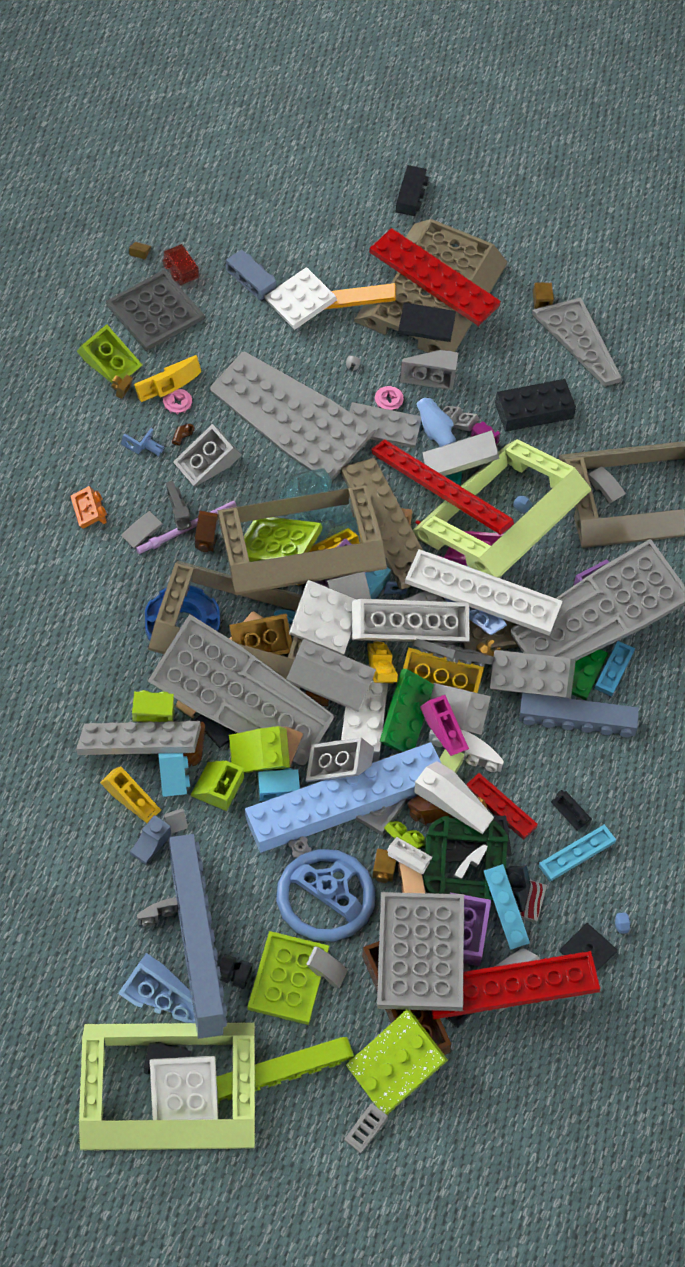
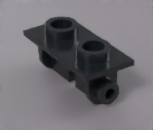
M560 790L557 793L558 797L551 801L576 831L592 820L567 791Z

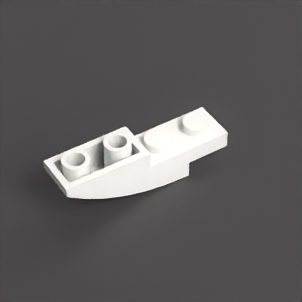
M431 730L428 741L434 746L442 747V743ZM461 730L469 748L463 751L465 754L463 760L472 766H483L490 772H501L504 762L502 758L484 741L467 731Z

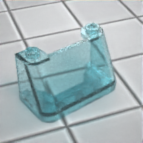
M324 468L291 474L279 495V500L327 492L331 487L332 479ZM340 506L288 514L290 519L321 523L323 529L314 545L347 528L353 532L358 530L355 517L352 516L351 512L346 516Z

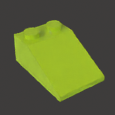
M107 324L76 351L87 364L111 383H113L112 380L115 376H119L123 380L126 375L131 376L142 366L141 362Z
M275 726L229 735L231 763L243 767L244 773L290 768L287 728Z

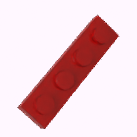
M480 773L466 784L477 798L484 799L487 808L494 815H506L508 827L523 840L537 828L538 824Z

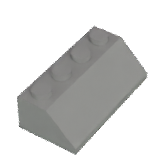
M303 639L286 680L291 684L358 712L376 669Z

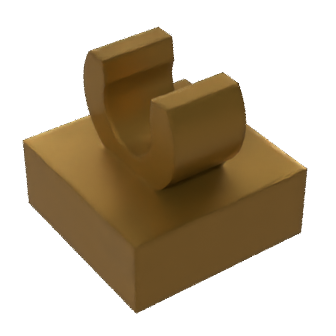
M126 375L123 380L119 376L114 377L111 387L117 390L116 397L121 399L131 387L132 377Z
M493 639L488 640L486 645L480 642L476 646L479 652L493 657L495 650H501L500 647L491 650V644L495 642Z

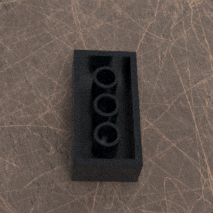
M566 379L498 391L495 399V405L505 432L574 419L576 405Z

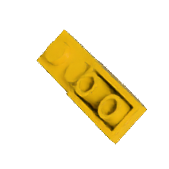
M194 355L164 368V372L135 383L138 399L143 402L157 395L161 398L192 381L201 373L197 356Z
M374 641L373 644L368 643L369 666L376 669L373 676L374 683L397 682L398 674L392 664V654L387 644L381 641Z

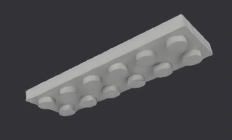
M200 721L84 724L76 750L78 755L195 753L201 724Z

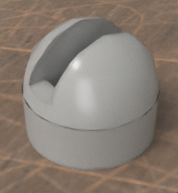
M348 356L346 360L347 369L353 367L352 371L357 370L361 359L356 356Z

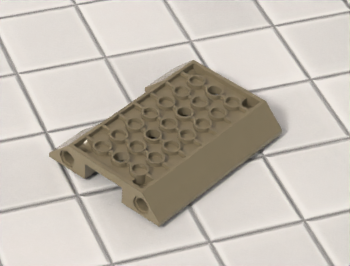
M432 219L414 224L406 238L488 293L491 292L507 265L506 259L494 244ZM457 244L458 247H452L451 245ZM398 272L391 284L395 283L396 301L363 305L354 322L386 335L390 328L398 331L404 302L455 310L430 293L427 296L422 295L421 293L427 291ZM456 311L451 343L414 337L418 339V349L428 353L439 350L456 352L473 322Z

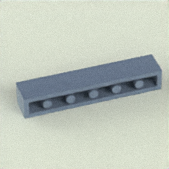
M522 693L519 721L526 725L536 723L542 724L547 728L559 726L564 730L575 728L581 729L586 733L599 731L603 735L614 733L628 738L636 734L639 707Z

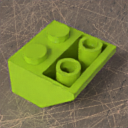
M146 690L134 692L133 722H173L175 713L174 694L164 691L151 693Z
M226 760L208 762L191 793V797L227 811L244 780V768Z

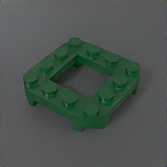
M449 816L441 817L434 821L427 831L425 853L432 857L423 874V882L427 893H456L488 899L491 902L494 901L485 874L484 881L444 877L447 839L486 843L488 847L485 854V870L503 864L506 871L508 834L493 820L483 834L459 819L449 818Z

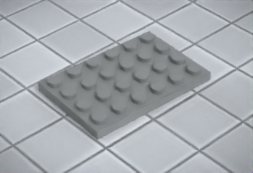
M381 892L377 1009L463 1011L464 894Z

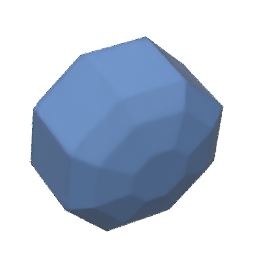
M518 496L513 504L516 510L521 513H527L532 508V502L525 496Z
M626 912L618 913L615 918V926L620 934L628 933L630 930L629 916Z

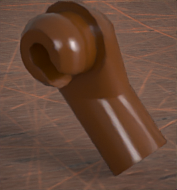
M186 424L178 427L172 439V444L180 446L183 438L193 434L195 431L194 425Z

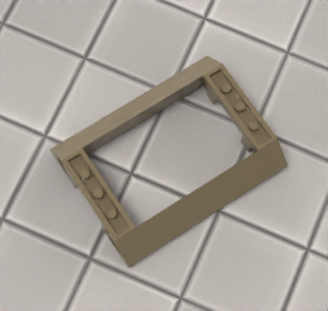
M685 441L561 454L559 459L575 467L591 488L586 469L685 459ZM592 489L575 505L574 519L582 548L640 542L649 539L685 537V509L599 518Z
M367 485L217 510L235 595L307 583L308 580L314 582L360 572L366 573L387 569L383 541ZM350 499L351 513L356 519L360 533L359 544L249 562L241 522L347 505Z
M177 561L155 621L148 650L165 654L179 632L180 628L176 627L184 598L187 596L190 581L235 594L231 575ZM279 588L239 594L240 596L297 611L302 597L301 594ZM294 636L288 657L239 645L286 679L303 640Z

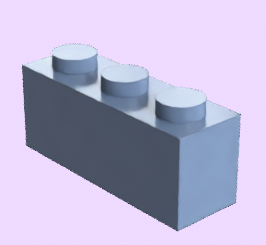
M242 249L226 259V270L260 301L265 298L264 296L276 289L275 277L267 273L262 265L257 264L251 255L246 254Z

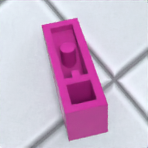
M446 695L429 700L420 707L428 726L450 756L469 749Z

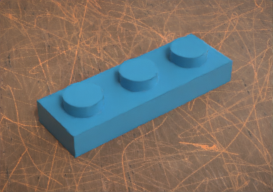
M617 641L594 689L612 697L632 658L635 648Z

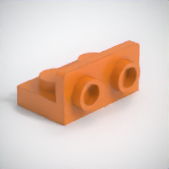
M88 486L71 495L77 520L82 529L97 521H100L102 524L107 523L105 518L107 513L101 504L102 496L98 491Z

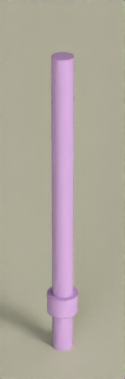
M231 501L211 511V513L217 514V510L237 507L235 501ZM198 518L190 521L192 527L188 529L177 530L176 528L159 537L155 536L149 539L147 543L136 547L138 554L149 549L154 550L160 547V544L197 527Z

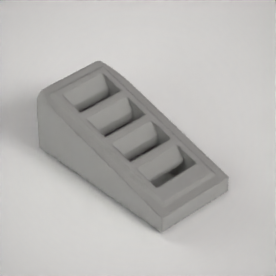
M370 1104L344 1141L359 1153H362L387 1122L388 1116L375 1105ZM370 1114L378 1118L379 1122L370 1117ZM365 1120L374 1126L373 1130L364 1123ZM358 1129H363L366 1133L369 1134L368 1137H366ZM355 1134L364 1142L362 1144L353 1138V1135Z

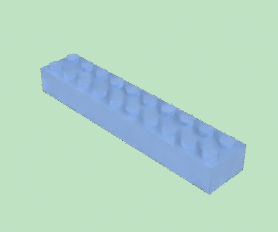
M430 742L374 762L372 766L359 776L324 780L245 808L246 820L259 852L289 843L290 840H298L302 836L306 837L356 819L358 815L363 816L369 814L370 811L375 812L382 809V807L392 806L407 798L409 800L416 797L418 794L415 793V781L427 766L436 761L441 763L432 743Z

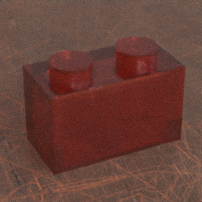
M183 244L164 251L162 262L164 267L171 271V277L174 281H178L180 285L199 278V268Z

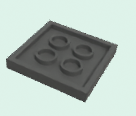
M417 638L413 641V646L419 647L420 652L428 654L433 652V656L439 658L446 656V660L458 663V660H460L464 664L471 665L473 662L474 665L484 667L485 663L493 665L495 658L456 644Z

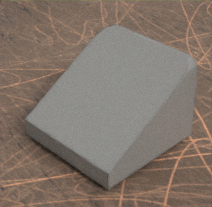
M182 808L164 815V822L171 826V834L188 828Z

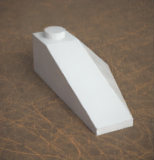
M438 761L427 766L415 781L416 794L482 834L494 819L493 815L458 775Z

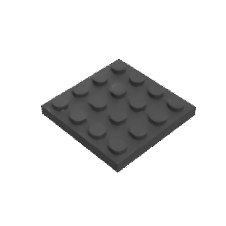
M165 270L106 301L107 307L145 351L152 349L205 319L202 311Z

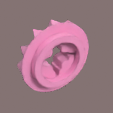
M382 387L375 394L377 406L383 409L398 410L403 404V394L395 387ZM387 394H389V397L392 399L391 403H389L388 400H386Z
M177 389L165 395L163 403L165 409H168L170 413L176 412L178 415L179 412L185 413L187 409L191 408L192 397L187 391ZM175 399L181 401V405L175 403Z

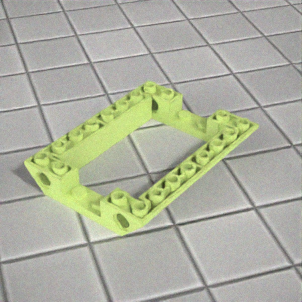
M518 439L505 445L498 451L500 459L485 463L461 487L477 495L508 464L521 473L526 468L531 467L549 476L550 487L552 488L492 546L448 524L447 521L460 509L446 500L413 529L416 538L437 550L443 545H447L465 555L467 566L500 578L591 491L590 486L575 467Z
M195 1023L85 1024L82 1036L80 1150L255 1148V1023H227V1027H223L222 1036L200 1039L197 1037ZM104 1040L105 1046L149 1045V1043L155 1044V1042H162L167 1045H233V1119L102 1121L103 1069L105 1066Z

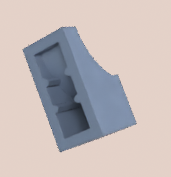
M154 815L142 829V833L131 849L130 854L147 865L171 836V826Z

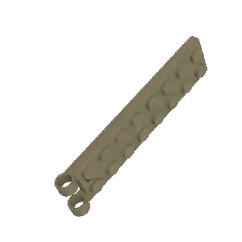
M375 458L343 466L341 474L348 488L367 485L383 541L386 563L389 569H391L400 590L409 588L410 585L405 583L411 568L409 565H412L418 550L423 549Z

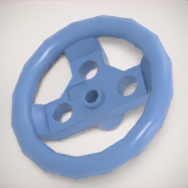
M317 849L301 854L286 866L277 883L276 902L283 920L297 934L313 941L335 942L353 936L367 924L375 908L376 889L369 871L355 857L339 850ZM320 861L335 862L331 868L316 870L310 866V864ZM341 872L344 877L342 879H335L333 874ZM354 875L358 877L363 889L362 905L355 896L349 893L348 881ZM306 876H313L316 880L313 883H308L304 878ZM296 883L344 916L348 923L334 929H317L302 922L293 912L289 902L290 884ZM344 898L349 903L346 906H340L337 901Z

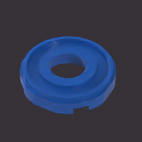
M190 586L180 612L189 613L220 632V613L217 602L214 598L211 599L206 595L204 590ZM167 588L161 590L159 595L150 600L146 606L145 631L149 641L151 640L155 621Z

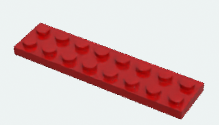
M393 228L386 232L369 249V253L477 326L500 306L501 301Z
M591 951L465 971L463 972V1011H431L434 1020L599 993L600 984Z

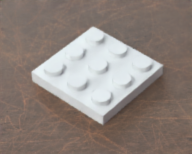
M307 267L264 296L266 301L294 330L337 301L336 296Z
M308 580L289 634L344 655L352 632V601L356 599Z
M215 1056L150 1060L153 1120L219 1119Z

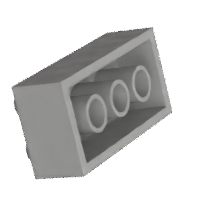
M500 650L494 651L495 658L492 667L490 689L571 699L575 668L574 659Z

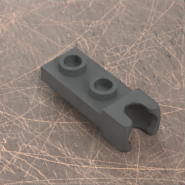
M173 481L166 482L167 494L173 508L174 522L177 530H185L192 527L188 508L184 500H180L181 492L179 487H175Z

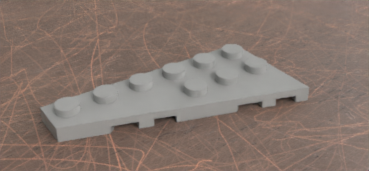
M582 298L545 306L532 311V315L603 386L621 382V376Z

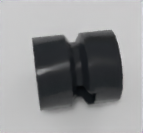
M225 954L219 965L220 981L225 983L231 981L233 986L245 989L252 972L253 963L244 960L238 962L236 957Z

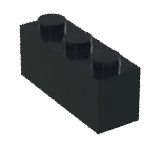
M407 165L396 201L395 213L415 217L416 212H420L422 205L420 198L424 199L426 189L423 188L424 186L427 187L429 176H426L427 169Z

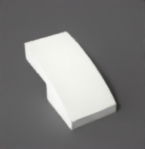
M483 845L473 851L457 869L453 878L462 879L469 864L477 867L488 846Z

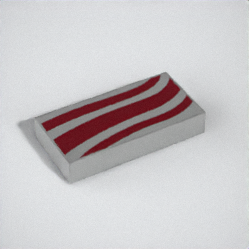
M530 880L531 887L524 912H520L523 920L537 923L547 885Z

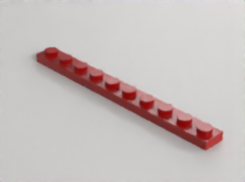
M384 439L371 449L374 456L498 534L502 535L514 525V520L387 440Z

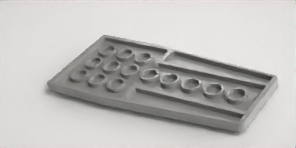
M241 352L210 387L211 393L284 453L329 484L341 472V468L350 462L375 433L374 428L334 401L247 352Z
M649 539L602 566L555 598L563 602L550 636L518 624L511 629V636L523 653L571 658L576 661L649 626L685 605V585L653 541Z
M190 614L148 682L164 692L174 694V698L196 712L237 733L275 726H286L304 733L293 759L294 762L300 765L307 763L310 757L311 745L320 742L334 719L332 713L246 649Z

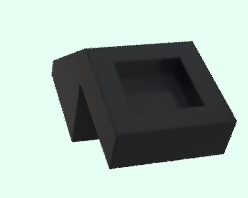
M527 865L509 866L506 868L507 877L519 912H524L531 887Z

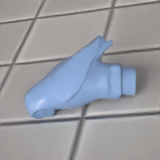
M423 398L418 401L417 407L420 411L422 425L427 437L430 440H435L439 447L456 442V438L451 432V428L454 426L451 418L437 406L433 399Z

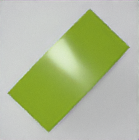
M399 821L388 822L384 827L392 837H398L417 849L425 848V837L419 831H407V827Z

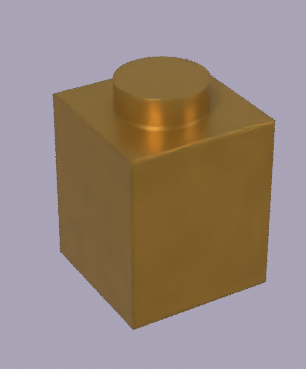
M534 283V309L553 305L552 283Z
M377 848L372 878H376L381 883L392 881L396 860L388 856L387 850Z

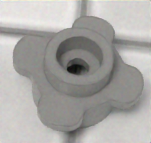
M302 836L298 840L289 841L288 846L292 849V856L294 858L311 852L306 837Z

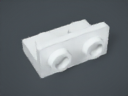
M398 837L394 839L387 850L388 856L420 874L425 872L432 859L430 855Z

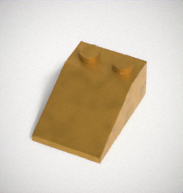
M287 614L229 625L232 641L237 644L277 655L290 653L292 640L289 634Z

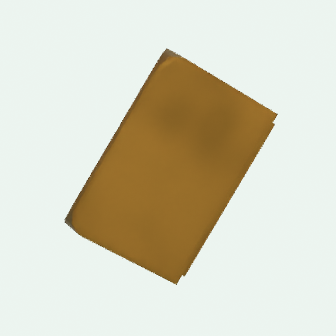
M134 242L129 248V255L146 260L152 246Z

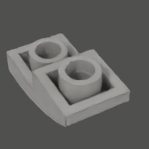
M446 406L442 410L453 421V428L471 431L472 427L479 420L477 414L463 413L460 407Z
M602 466L588 474L589 480L596 491L600 489L609 504L626 494L616 479Z
M148 511L121 536L136 549L163 524Z
M176 897L154 903L138 913V926L152 927L155 923H159L158 915L162 914V916L168 917L172 916L174 912H178Z
M314 947L306 964L317 976H323L336 988H340L348 971L339 961L319 947Z

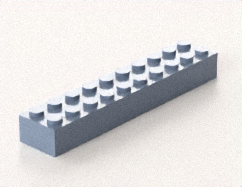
M194 834L169 837L170 862L197 1037L200 1039L222 1036L223 1027H227L226 1004L223 1002V985L220 984V967L217 966V949L214 947L215 938L214 931L211 929L212 920L211 913L208 911L209 902L208 895L205 893L206 883L205 877L202 874L203 865L202 859L199 856V842H195Z

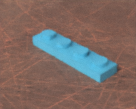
M604 824L543 860L538 866L551 882L615 844L616 839Z
M504 865L484 870L510 950L529 944L530 941Z

